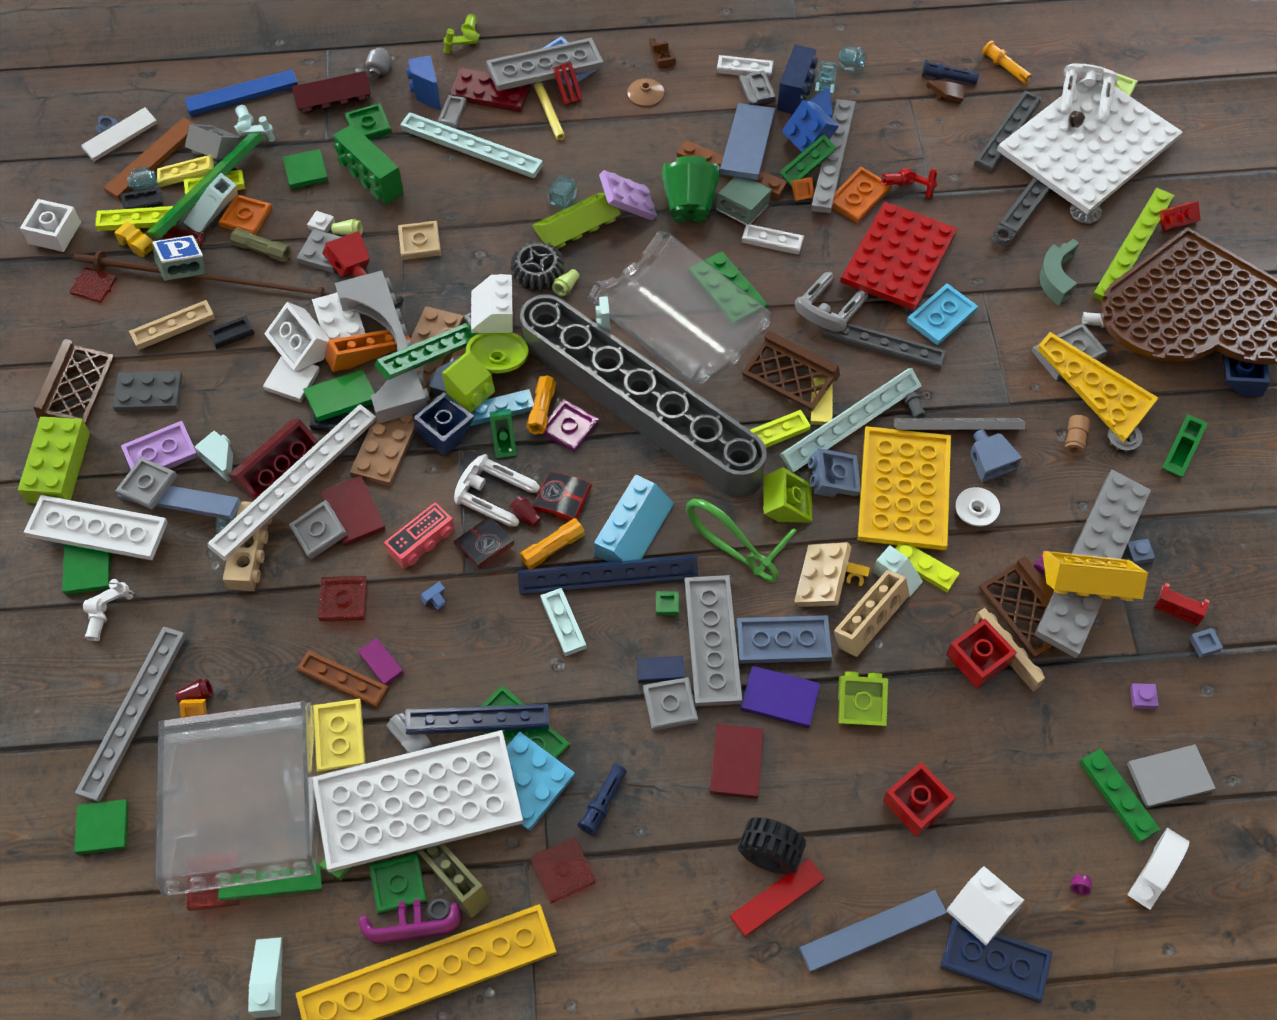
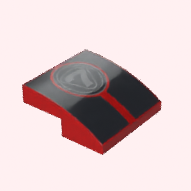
M549 471L533 504V508L537 512L554 513L558 519H577L592 484L577 477Z

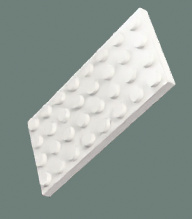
M502 730L312 777L328 872L523 823Z

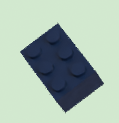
M794 45L779 85L778 111L794 114L801 102L807 100L805 96L810 94L812 86L810 83H814L816 71H814L818 63V58L815 57L816 49Z

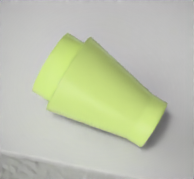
M350 219L332 224L333 235L346 236L358 231L362 235L363 232L360 220Z
M571 269L569 272L556 278L552 285L553 291L558 296L568 295L579 279V273Z

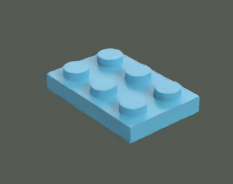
M945 284L907 318V323L938 346L977 311L978 306L949 284Z

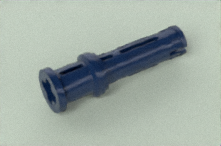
M925 60L922 71L923 77L928 75L936 77L938 80L948 78L976 85L979 78V72L945 66L944 63L935 64L928 62V60Z
M614 764L595 801H591L588 804L587 813L583 820L578 822V827L585 833L593 836L597 835V828L602 818H606L608 814L607 807L624 775L627 773V770L621 765Z

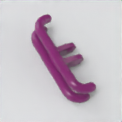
M414 899V924L407 923L405 901L398 902L399 926L374 929L365 915L360 916L358 922L360 931L368 941L381 944L452 933L461 923L462 910L458 903H452L450 905V914L446 919L423 922L421 900Z

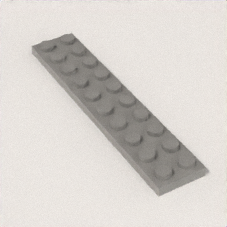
M1111 469L1071 554L1121 559L1151 490ZM1068 591V594L1054 592L1034 635L1077 658L1104 598L1098 597L1097 594H1090L1089 597L1077 595L1076 592Z

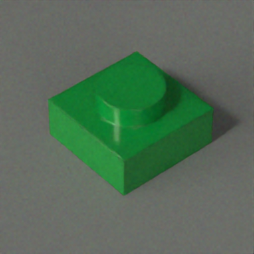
M656 591V616H679V592Z

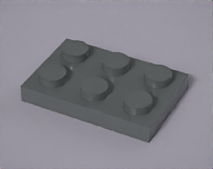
M181 371L118 373L113 402L114 411L178 410L183 378Z

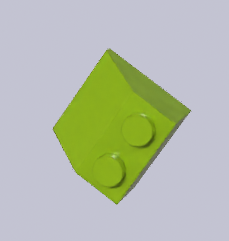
M467 351L442 372L447 395L469 413L474 411L495 392L491 373L471 352Z
M784 467L763 476L764 515L777 522H812V492L809 482Z

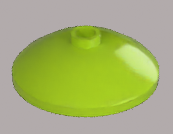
M479 333L473 336L466 345V352H471L490 373L494 374L513 371L523 365L528 357V345L516 333Z

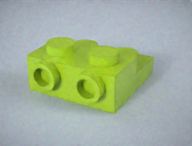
M845 672L844 676H839L838 723L886 726L888 678H882V674L868 673V677H859V672Z

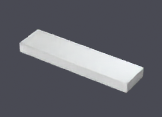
M144 107L82 144V149L95 162L156 125L157 120Z

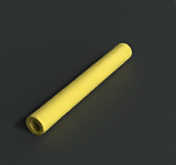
M537 82L534 88L556 139L561 141L565 138V134L543 83Z

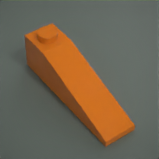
M388 330L328 340L325 359L332 372L351 369L397 350V343ZM409 335L405 336L406 340L411 339Z

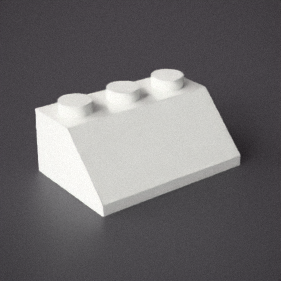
M490 275L471 291V333H513L512 275Z
M289 302L284 305L264 333L294 371L322 361L325 358L328 340H330L305 308Z

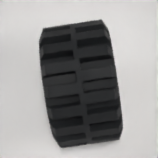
M754 817L750 818L747 822L738 851L745 859L762 869L779 874H793L799 866L806 846V839L798 831L782 822L769 818Z

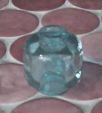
M846 45L839 51L838 61L843 69L858 71L865 65L866 53L861 47Z
M149 167L130 170V176L127 177L129 188H133L134 191L155 188L154 186H157L154 170L151 171Z

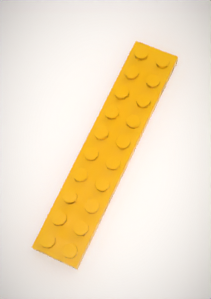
M538 904L295 994L302 1020H380L553 956L557 952L541 905Z

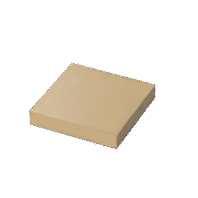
M437 221L398 225L402 260L441 255Z

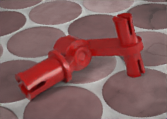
M903 168L898 173H883L881 177L885 178H881V183L883 186L898 185L902 187L904 183L912 185L914 182H918L927 186L925 197L933 198L934 189L938 184L936 181L938 170L930 169L928 179L917 175L909 168Z

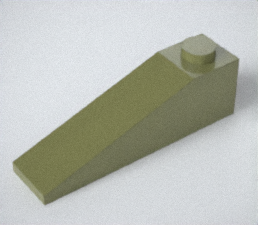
M445 844L416 850L471 918L492 902L480 882Z

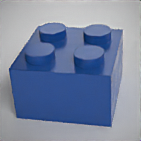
M803 100L782 132L803 152L823 134L830 140L839 126L816 103Z

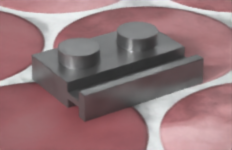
M765 70L747 73V76L739 75L738 81L748 104L761 105L775 102V94Z

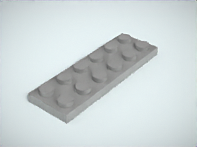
M592 38L486 61L497 91L554 79L553 67L572 62L575 74L603 68V60ZM559 70L560 76L563 77L562 70Z
M730 576L685 578L695 707L742 704Z

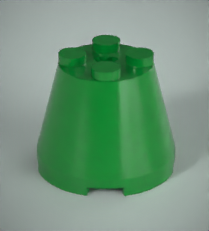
M699 156L677 157L676 162L664 163L661 167V179L674 221L677 223H683L686 220H694L696 223L705 222V218L710 214L719 181L718 164L706 162V158Z

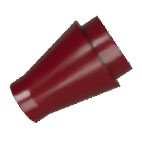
M518 496L509 506L512 514L532 527L536 526L541 520V517L526 497Z
M201 678L175 691L178 703L181 700L205 699L207 701L208 698L213 696L210 681Z

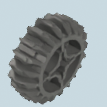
M534 240L533 244L530 245L526 242L525 247L520 246L519 251L514 252L510 267L518 285L523 284L524 288L530 286L532 291L535 287H538L541 291L544 286L549 289L550 284L553 285L554 280L563 274L564 260L557 247H552L550 243L544 245L543 240L540 244H537Z

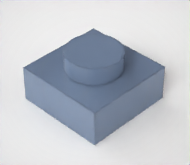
M1149 539L1128 542L1126 551L1130 561L1136 565L1154 561L1155 556Z
M1213 628L1191 634L1189 637L1199 658L1220 652L1223 649Z

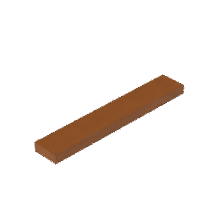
M183 117L103 187L105 192L120 200V194L128 193L185 143L190 124H196Z

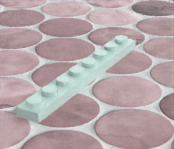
M410 112L400 124L402 131L533 179L543 166V160Z
M913 369L905 370L782 452L780 456L788 470L795 472L808 463L810 456L818 448L829 449L905 398L907 394L921 387L922 385Z

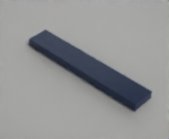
M548 704L406 709V735L549 729L550 726Z

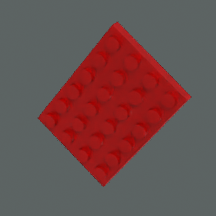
M884 201L842 274L840 283L915 311L949 248L957 228Z

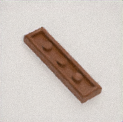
M309 650L296 669L302 675L355 699H360L361 702L377 709L389 691L387 685Z

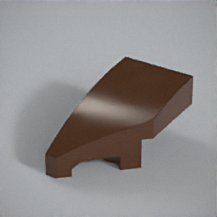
M649 38L650 47L658 68L676 65V58L672 50L669 49L668 42L657 43L654 38Z
M929 80L926 83L928 89L934 90L936 93L935 98L938 101L942 97L959 104L964 100L963 85L940 80Z

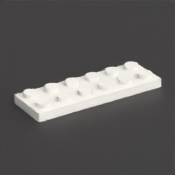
M41 495L23 533L26 537L153 560L168 522L163 517Z

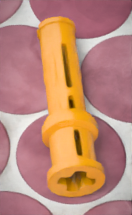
M989 41L983 48L982 54L991 58L995 65L1004 67L1023 84L1029 81L1028 77H1032L1031 73L1007 56V51L998 48L994 41Z

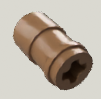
M1073 415L1069 418L1067 439L1064 443L1067 454L1073 456L1084 454L1091 424L1088 417Z

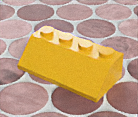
M1050 551L1043 552L1046 583L1056 593L1068 594L1069 591L1076 592L1077 595L1089 597L1090 594H1097L1098 597L1105 599L1117 596L1126 601H1133L1134 598L1143 599L1148 572L1130 560Z

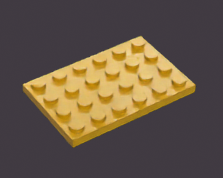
M865 426L857 541L908 545L946 551L948 542L951 435Z

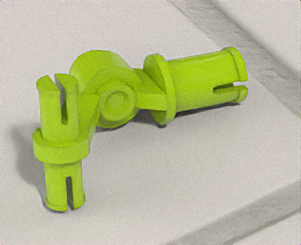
M468 14L466 16V21L461 27L463 36H454V30L447 29L446 37L443 40L445 45L444 53L450 54L451 48L454 45L478 44L480 34L475 31L477 23L475 15Z

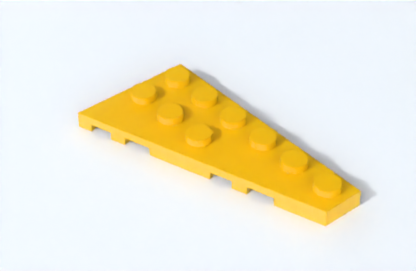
M1051 332L1038 346L1037 350L1123 443L1158 400V397Z

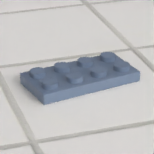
M828 615L737 618L739 664L831 661L832 659Z

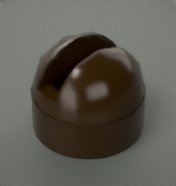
M1080 111L1071 112L1068 119L1069 125L1072 128L1080 127L1085 120V115Z

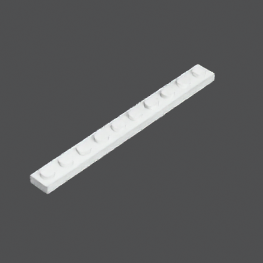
M361 404L358 405L210 540L208 548L225 561L376 421V416Z

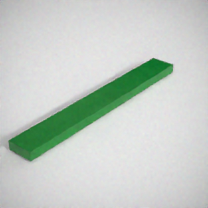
M250 133L153 225L147 231V234L151 238H161L196 205L207 187L220 173L226 176L263 140L260 133Z

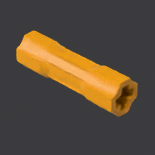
M548 375L540 376L537 381L536 396L526 425L529 432L535 435L545 432L549 405L556 387L554 378Z
M573 518L547 538L520 552V557L528 569H533L567 544H572L583 537L585 530L579 521Z

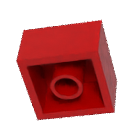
M986 618L954 640L946 653L947 657L977 689L1011 665L1017 654L1014 648Z
M921 762L886 791L883 802L918 837L952 807L956 797Z

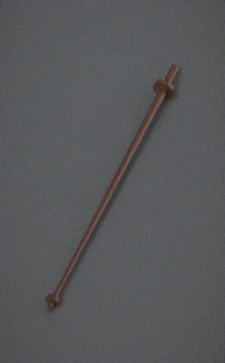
M97 251L95 256L77 253L73 256V260L76 262L94 264V268L97 271H102L105 266L161 273L156 265L106 258L103 251ZM208 273L190 276L192 278L317 294L318 298L331 294L330 292H325L324 287H319L318 290H311Z

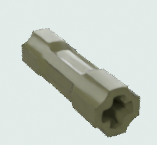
M235 228L231 233L230 240L232 245L266 254L270 258L281 262H287L291 256L292 250L290 245L256 236L252 232L240 228Z

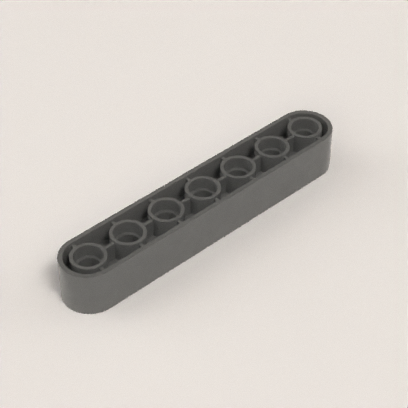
M539 295L529 299L522 306L520 311L522 338L528 345L529 354L721 492L733 497H744L759 489L763 482L767 452L764 442L756 434L562 299L553 295Z

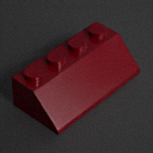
M366 71L292 86L297 108L302 109V112L311 111L313 106L320 105L321 108L332 106L331 102L338 101L339 104L350 102L349 98L357 97V100L367 99V94H371Z
M291 419L229 473L228 476L244 494L254 501L314 447L318 441L300 419Z

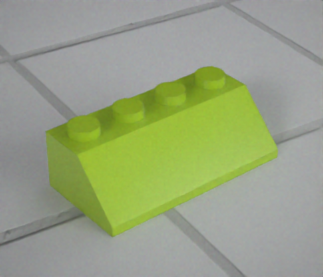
M597 193L533 224L532 227L545 244L550 243L552 247H557L558 249L565 246V241L569 239L574 241L583 236L582 233L586 231L590 233L599 229V225L604 222L605 224L614 222L616 220L615 217L621 215L619 208L608 204L605 193Z

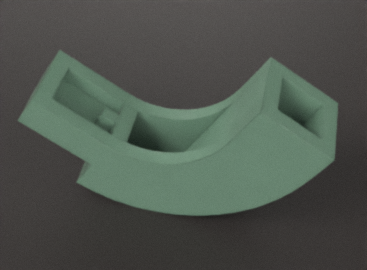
M1072 239L1067 244L1063 243L1059 248L1055 244L1052 245L1047 251L1040 269L1039 279L1041 287L1045 294L1058 306L1073 295L1077 285L1074 280L1065 274L1061 267L1075 256L1079 246L1075 239Z

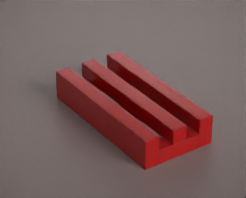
M572 62L553 67L563 104L583 99ZM566 68H568V71H569V74H570V77H571V81H572V84H573V87H574V90H575L576 97H574L573 90H572V87H571V84H570V80H569V77H568ZM559 70H562L570 99H567Z

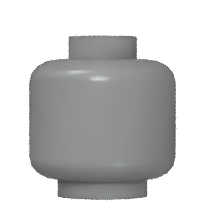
M377 47L369 52L365 67L372 76L386 75L392 58L387 50Z

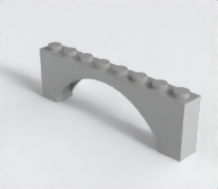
M382 270L335 283L343 311L359 312L378 321L395 339L397 351L412 345L410 339H405V336H408L405 324H400V320H402L399 308L395 309L394 305H397L394 293L389 292L392 289L389 277H384ZM416 369L387 380L376 394L371 395L379 424L418 413L427 406L426 401H429L430 398L427 388L422 389L421 385L424 384L421 372L417 373Z

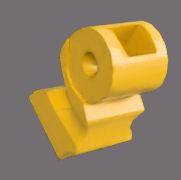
M127 221L114 232L119 245L125 246L128 244L131 250L139 257L146 256L153 249V241L143 234L140 229L135 228L133 223Z

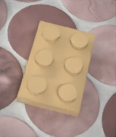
M848 542L808 545L794 601L798 607L838 605L852 548Z

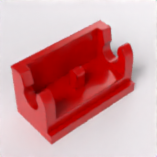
M1165 582L1154 608L1198 626L1205 617L1210 600L1205 599L1201 603L1169 590L1170 584Z

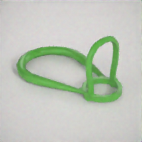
M693 498L687 502L686 513L689 520L705 539L747 564L754 571L755 576H759L768 582H775L778 579V570L771 561L795 535V528L783 538L768 557H764L757 552L737 525L721 509L703 499ZM695 507L701 508L719 519L752 552L747 556V559L713 534L701 522L695 512ZM753 559L760 561L761 565L758 567ZM767 567L772 575L765 573L763 570Z

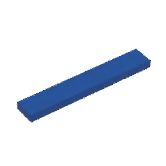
M293 69L188 97L185 98L189 114L192 116L291 89L292 86H296L298 83Z

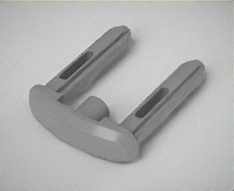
M826 272L802 297L796 298L795 308L799 314L812 323L834 332H842L846 329V323L868 299V293L859 290L838 315L833 312L829 314L831 308L828 304L822 303L818 308L812 305L833 281V273Z

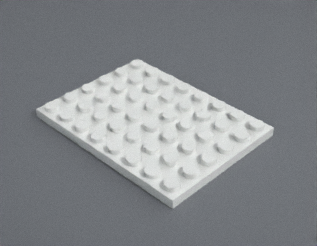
M1082 79L1075 85L1072 108L1067 114H1063L1060 110L1061 96L1000 143L997 151L1088 215L1178 140L1183 132L1115 86L1109 118L1104 122L1100 121L1098 110L1103 85L1096 81L1094 86L1087 87L1084 85V79ZM1073 111H1080L1085 115L1083 124L1078 128H1072L1068 123L1069 116Z

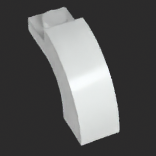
M1166 828L1155 845L1146 866L1128 892V896L1146 908L1151 909L1179 867L1188 849L1189 841Z

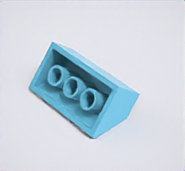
M635 475L594 542L595 556L608 562L643 559L673 508L674 502L655 483Z

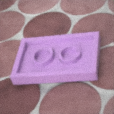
M605 170L599 174L609 205L649 220H653L657 216L650 191L645 185L638 184Z
M182 421L121 445L130 469L134 467L141 457L168 469L198 457Z

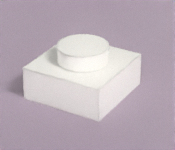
M316 211L307 224L308 230L316 229L328 233L335 222L334 216Z

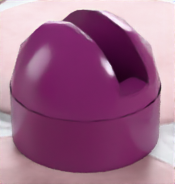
M1080 873L1076 874L1071 881L1070 889L1079 895L1091 893L1092 881L1089 876L1085 874L1084 877L1080 876Z

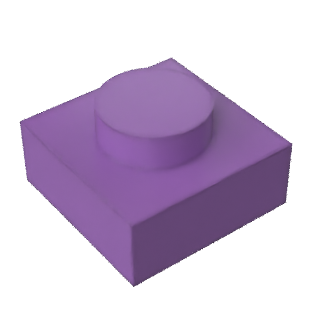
M1131 684L1130 694L1133 709H1157L1159 703L1156 684Z

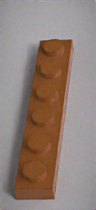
M687 140L677 151V157L699 156L706 158V162L711 164L717 163L720 176L730 180L734 178L733 176L720 174L724 155ZM761 170L758 180H754L772 189L771 197L776 199L780 198L787 187V181Z

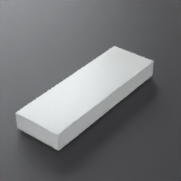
M719 55L717 73L747 76V73L765 70L768 79H771L773 61Z
M747 224L742 237V243L799 255L804 236Z

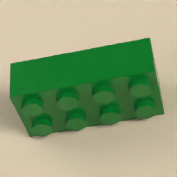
M353 124L333 135L335 141L334 148L338 153L337 160L343 168L346 167L351 176L357 178L365 189H369L376 200H380L387 205L404 194L399 167Z

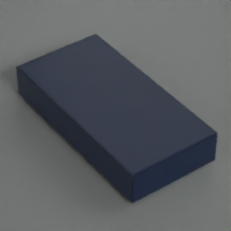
M683 656L637 658L638 683L663 682L685 678Z

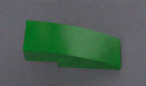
M1187 414L1162 466L1163 470L1181 478L1183 477L1206 429L1207 422Z

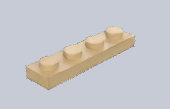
M207 300L129 332L137 349L140 350L212 321L215 317Z
M986 608L980 610L975 617L974 623L977 625L986 618L1017 652L1010 666L1033 692L1040 688L1045 679L1042 670L1030 661L1025 650L1019 648L1013 641L1011 634L999 625L995 615L989 613Z

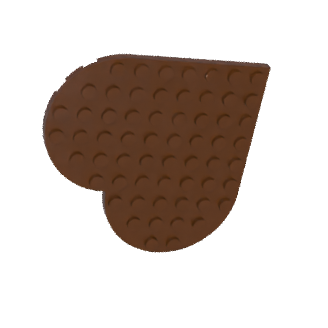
M1188 227L1115 280L1104 293L1100 313L1105 328L1118 343L1137 355L1161 361L1183 362L1205 357L1217 350L1228 358L1248 363L1277 364V278Z

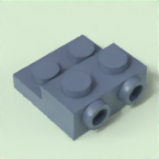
M818 448L810 456L808 467L812 469L813 475L810 478V486L814 487V494L835 497L839 493L857 497L861 493L857 455Z

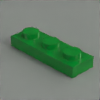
M823 134L781 170L780 175L792 187L791 181L804 179L837 149Z

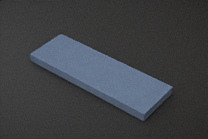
M738 103L720 167L721 175L758 180L775 108Z

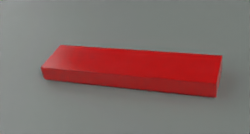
M809 858L798 866L795 873L787 874L733 912L730 918L742 935L747 937L822 883L825 878Z

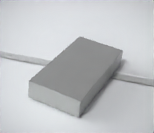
M448 95L437 122L456 129L467 104L466 98Z

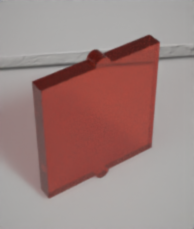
M85 267L80 276L75 279L76 282L69 292L72 295L102 303L108 292H111L117 277Z

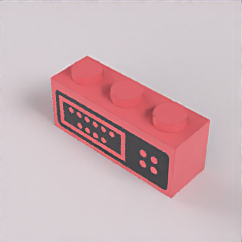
M436 502L384 542L387 553L403 569H406L409 565H414L419 560V557L433 550L439 541L452 534L453 530H455L453 518Z

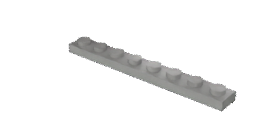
M840 99L836 101L832 120L839 127L830 138V141L837 150L821 164L811 211L831 213L855 110V101Z
M163 626L75 792L77 796L97 803L101 801L186 638L183 632Z

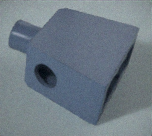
M983 429L974 433L973 438L976 442L972 446L970 456L982 483L1018 469L1022 457L1002 434L988 437Z

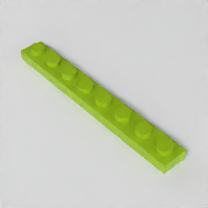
M1156 187L1094 291L1093 298L1102 301L1107 288L1134 267L1161 221L1160 211L1169 207L1174 198L1173 194Z

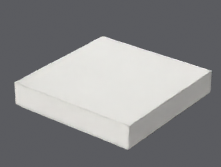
M281 356L264 383L263 388L265 391L301 403L305 397L303 389L312 386L320 372V368L316 365H310L301 370L294 371Z

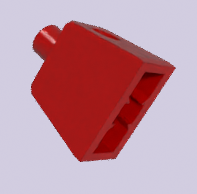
M359 231L325 243L322 254L340 276L345 277L353 274L356 278L367 275L364 269L367 268L370 257Z

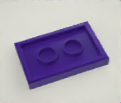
M752 666L741 711L809 728L820 683Z

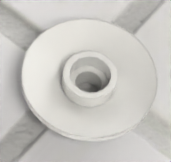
M973 487L959 494L956 500V511L964 522L982 527L990 525L997 519L1000 513V504L996 496L990 491Z

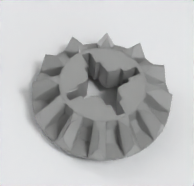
M1072 204L1070 213L1074 219L1081 223H1094L1101 217L1102 209H1100L1099 205L1087 215Z
M1138 427L1135 428L1124 443L1110 428L1108 430L1107 438L1110 440V445L1116 446L1117 450L1122 449L1125 452L1129 450L1135 451L1142 443V433Z

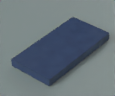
M953 918L940 968L1040 1003L1043 998L1053 952L999 933L985 945Z

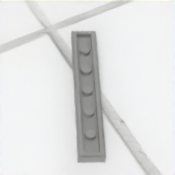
M895 418L894 427L897 430L1025 429V421L1020 418Z

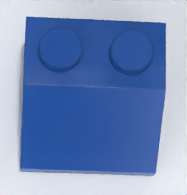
M431 56L408 59L409 67L406 70L408 79H412V81H409L410 92L415 93L417 101L440 110L438 86Z

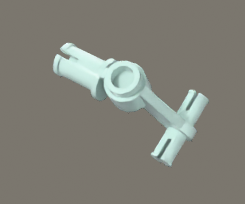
M244 105L236 107L235 112L239 117V122L234 127L239 136L260 133L265 134L269 142H273L276 139L273 134V127L268 123L265 116L259 118L261 125L252 126L254 119L246 109L247 107Z

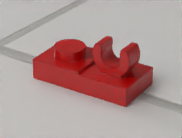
M1192 201L1161 210L1162 230L1166 231L1201 221L1199 201Z

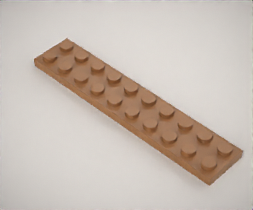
M425 306L410 339L411 344L414 345L462 325L464 316ZM447 356L416 368L417 373H422L424 384L421 386L422 389L427 388L429 398L432 395L429 387L430 377L432 374H435L438 367L445 364ZM418 413L380 424L376 416V421L370 426L350 470L351 477L361 475L363 480L391 487L415 434L413 417Z

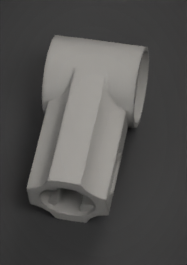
M403 713L394 715L386 725L389 731L401 743L400 745L406 754L432 747V743L425 734L406 735V716Z

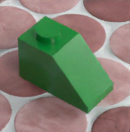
M511 410L489 412L495 457L517 456Z

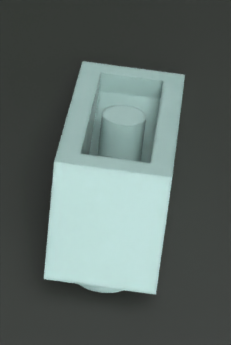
M213 431L199 442L195 449L201 460L229 482L231 478L228 474L232 472L233 452L230 448L231 442L225 435L220 436L217 432Z
M891 545L876 560L873 573L878 577H881L887 569L906 577L910 594L908 598L923 583L910 560Z

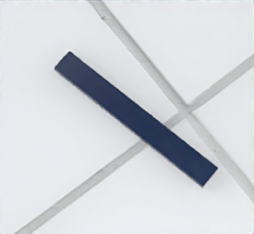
M696 555L518 570L520 594L550 592L562 588V590L684 580L689 577H698Z

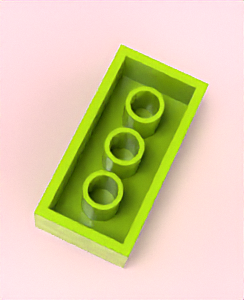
M40 417L18 487V491L26 503L37 504L41 495L71 500L90 436V431L83 419Z

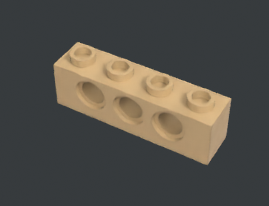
M241 501L237 516L252 502ZM272 518L227 558L223 581L228 590L255 591L256 583L260 581L259 566L264 561L263 547L268 542L267 528L268 524L272 523Z
M888 569L834 630L839 649L856 657L862 652L909 597L906 577Z

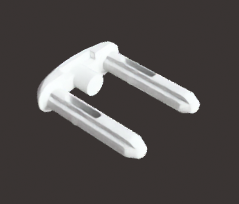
M1070 64L1065 67L1063 71L1065 81L1060 103L1061 112L1067 114L1071 110L1076 80L1080 77L1084 78V85L1087 87L1094 86L1096 81L1103 85L1098 117L1100 121H1106L1110 115L1114 84L1118 82L1117 74L1109 69L1089 64ZM1069 83L1071 84L1070 90H1068Z
M486 454L478 456L466 468L458 481L454 494L456 505L463 504L504 525L516 527L519 524V520L514 514L467 491L470 487L479 491L482 490L486 479L480 477L482 471L529 493L539 492L540 486L536 481L488 459L489 456Z

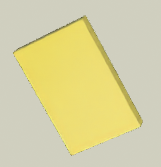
M354 699L313 705L318 774L366 764L361 700Z

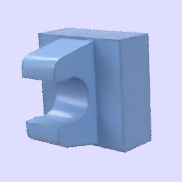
M439 581L423 592L420 600L424 605L431 602L438 610L446 603L441 596L445 588Z

